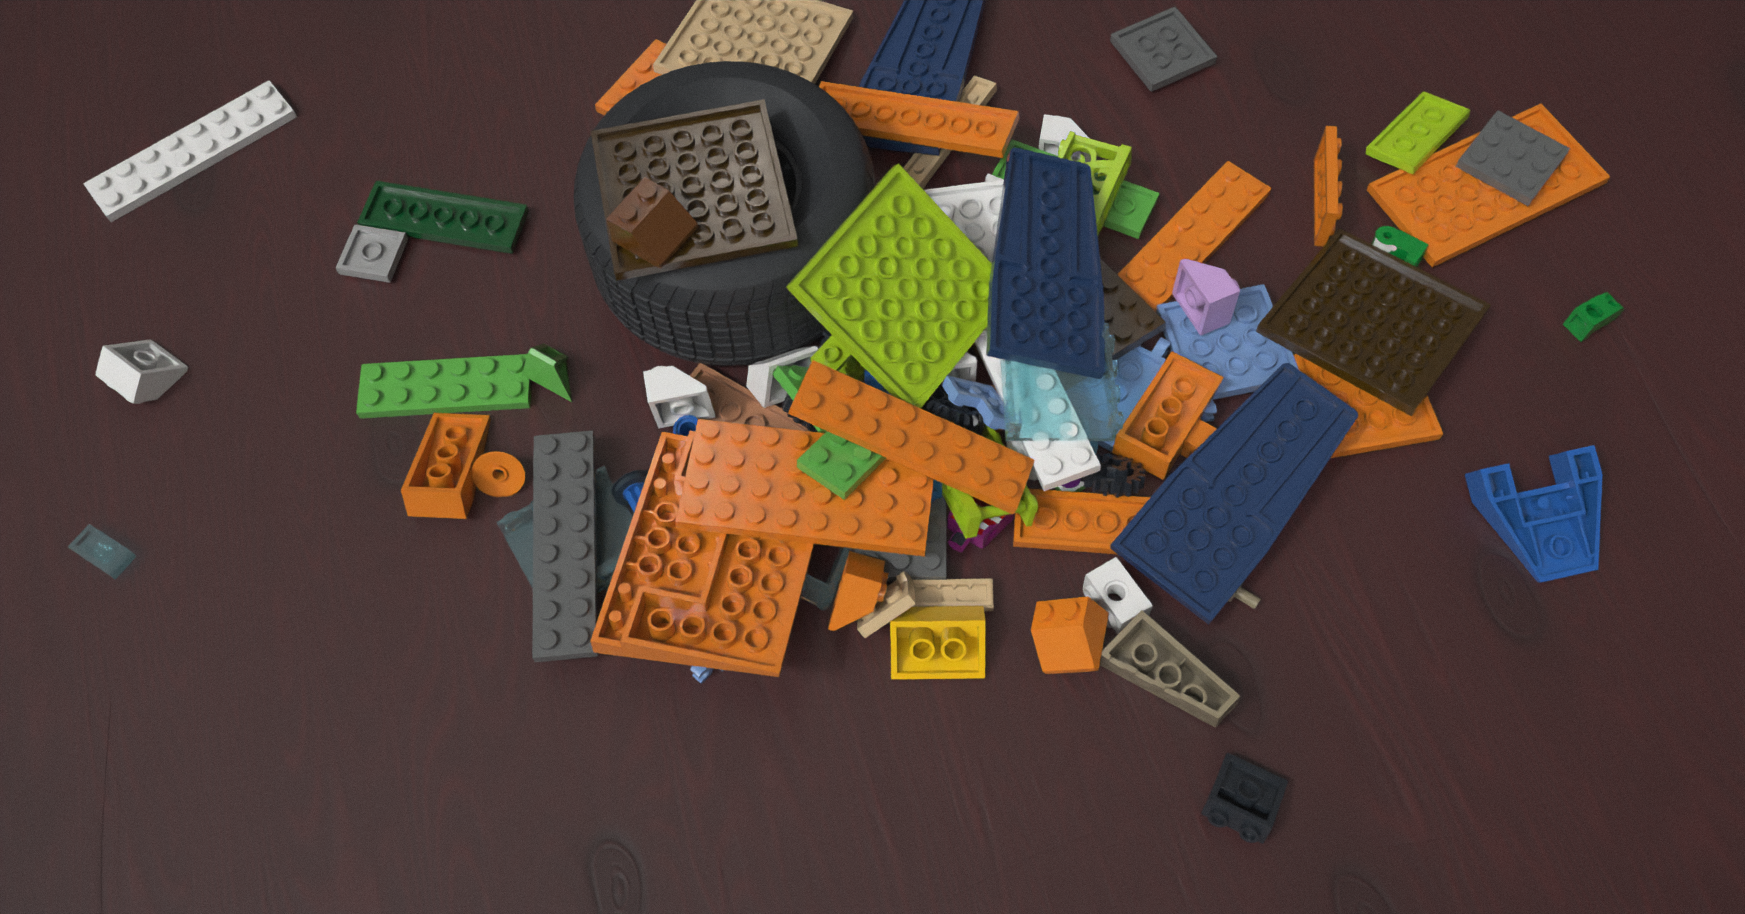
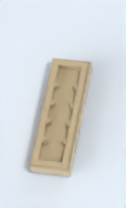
M992 579L913 580L916 604L912 607L983 606L984 611H993Z

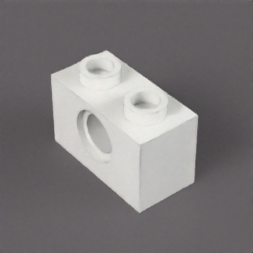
M1117 557L1085 576L1083 584L1085 597H1090L1109 612L1107 627L1113 628L1117 634L1141 610L1149 616L1153 605ZM1117 594L1122 600L1113 601L1108 595Z

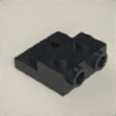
M1227 752L1201 814L1208 817V821L1215 827L1223 828L1227 826L1239 832L1240 837L1246 842L1255 843L1258 841L1264 844L1272 830L1288 781Z

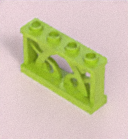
M1070 131L1066 140L1062 139L1060 142L1058 157L1072 160L1071 157L1076 151L1090 155V162L1085 163V157L1080 154V159L1077 162L1090 166L1092 187L1099 192L1098 195H1093L1097 235L1099 236L1131 165L1132 147L1123 144L1118 147L1076 135V132ZM1096 156L1102 157V158H1105V159H1109V160H1097V161H1096ZM1098 172V177L1105 176L1106 179L1104 181H1097L1094 173Z

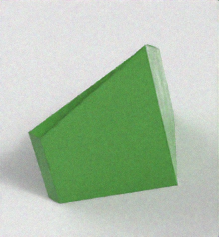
M545 343L531 347L522 375L572 402L566 363L569 357Z

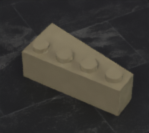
M1143 610L1102 650L1100 666L1215 728L1236 707L1240 695Z

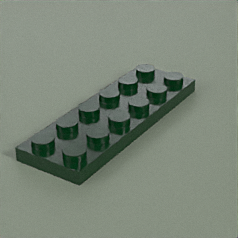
M375 181L357 223L361 226L405 232L407 237L513 254L529 209L526 204Z

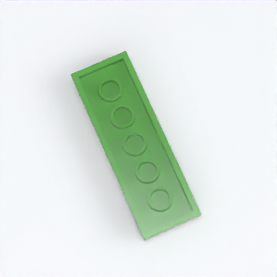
M1012 139L1004 157L1000 159L992 175L1004 180L1007 156L1012 148L1058 156ZM1098 172L1094 173L1097 181H1104L1106 179L1105 176L1098 177ZM1123 180L1103 226L1139 239L1159 199L1160 193ZM1093 188V195H1098L1099 192Z
M528 354L362 364L356 413L359 418L530 408L532 380L522 375Z

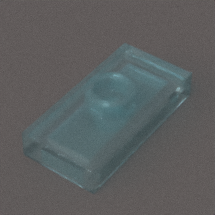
M90 524L68 546L73 552L113 579H116L136 558L133 552Z

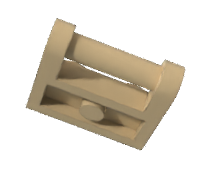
M906 571L897 575V580L887 586L883 602L876 601L874 611L858 619L857 630L864 638H867L916 604L915 585Z

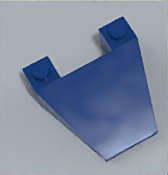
M1595 445L1550 455L1549 460L1556 485L1517 493L1509 463L1465 474L1473 505L1538 583L1598 570L1603 474Z

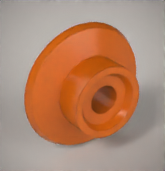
M493 451L485 453L478 457L472 466L471 472L474 484L479 490L489 496H511L517 493L525 482V471L522 464L514 456L505 452Z

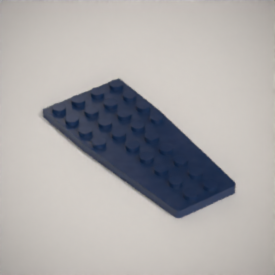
M904 0L864 74L859 87L959 102L986 0ZM863 136L867 147L937 156L940 155L942 149Z
M1012 148L1006 161L989 280L986 356L1101 379L1104 375V293L1091 168L1088 164L1020 148Z
M1282 364L1162 483L1112 542L1110 549L1209 625L1266 555L1357 419L1358 412L1292 364Z

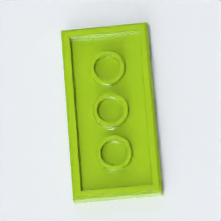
M1423 91L1366 147L1365 154L1414 174L1469 118L1470 109Z

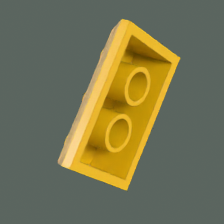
M983 606L910 607L890 621L891 679L985 678V614Z

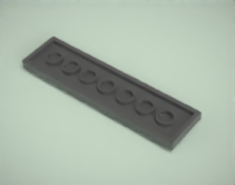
M592 430L534 436L532 658L534 662L596 657L598 653H593L590 642L598 620L595 435Z

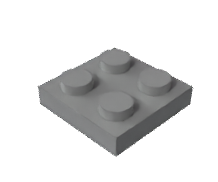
M354 225L337 263L336 270L340 275L390 283L407 244L408 237L405 232Z

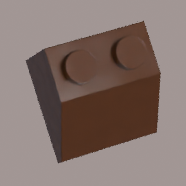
M646 177L606 218L613 242L660 269L698 228V223L669 190Z

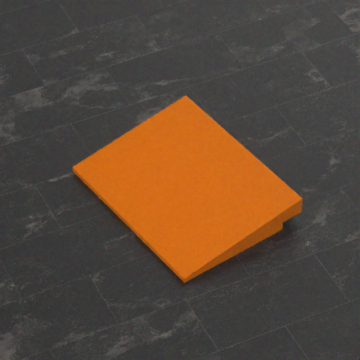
M690 430L688 436L662 432L590 640L593 653L780 677L814 544L676 528L675 521L695 431Z

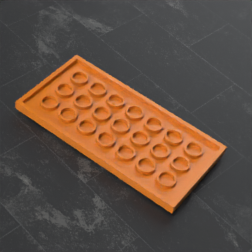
M1539 104L1512 118L1569 147L1570 150L1529 206L1455 167L1458 160L1480 132L1433 153L1414 174L1399 169L1369 183L1367 191L1401 231L1429 244L1423 257L1433 268L1606 184L1610 179L1609 174L1542 104Z
M698 419L675 521L676 528L925 557L934 479L886 458L844 500L797 468V459L825 433Z

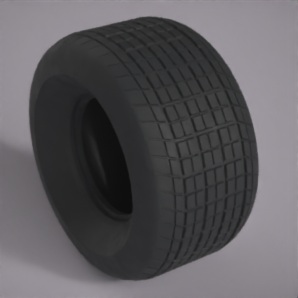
M743 61L708 62L683 67L655 77L628 93L605 114L594 129L598 130L764 99L788 201L791 205L790 209L798 239L797 247L616 281L591 135L584 147L575 175L574 211L595 283L603 300L616 318L639 339L656 349H660L664 353L676 358L706 365H749L798 348H803L821 337L825 327L797 300L786 286L874 189L875 177L868 147L853 119L826 91L797 74L769 65Z

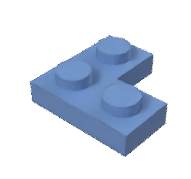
M946 376L941 385L948 394V399L953 404L961 407L963 405L975 407L983 417V422L991 429L1012 431L1016 421L1010 416L993 386Z

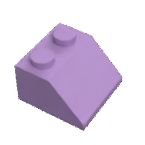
M1189 259L1180 260L1172 294L1200 336L1230 324L1240 293L1237 281L1233 278L1231 279L1225 269Z

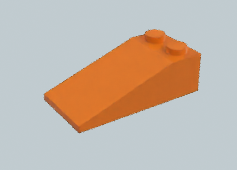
M1171 351L1117 433L1112 453L1122 455V458H1132L1133 463H1141V468L1164 480L1182 452L1185 440L1198 420L1201 419L1224 377Z
M433 413L401 488L408 516L467 519L477 487L473 482L471 470L476 459L484 454L491 422L490 415Z

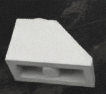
M1044 114L1039 149L1058 156L1060 142L1062 139L1066 140L1070 131L1076 132V135L1082 137H1089L1071 118ZM1080 151L1074 152L1071 157L1072 160L1077 161L1080 159V154L1085 157V162H1090L1091 159L1089 154Z

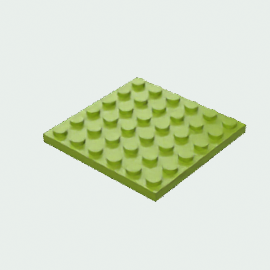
M898 163L890 169L786 288L892 396L921 408L987 327L989 280L992 263Z

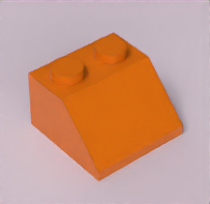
M849 551L833 603L828 630L835 631L872 613L876 601L883 602L889 574L884 572L885 561Z
M1090 597L1036 602L1031 633L1042 671L1045 674L1098 671L1109 612Z

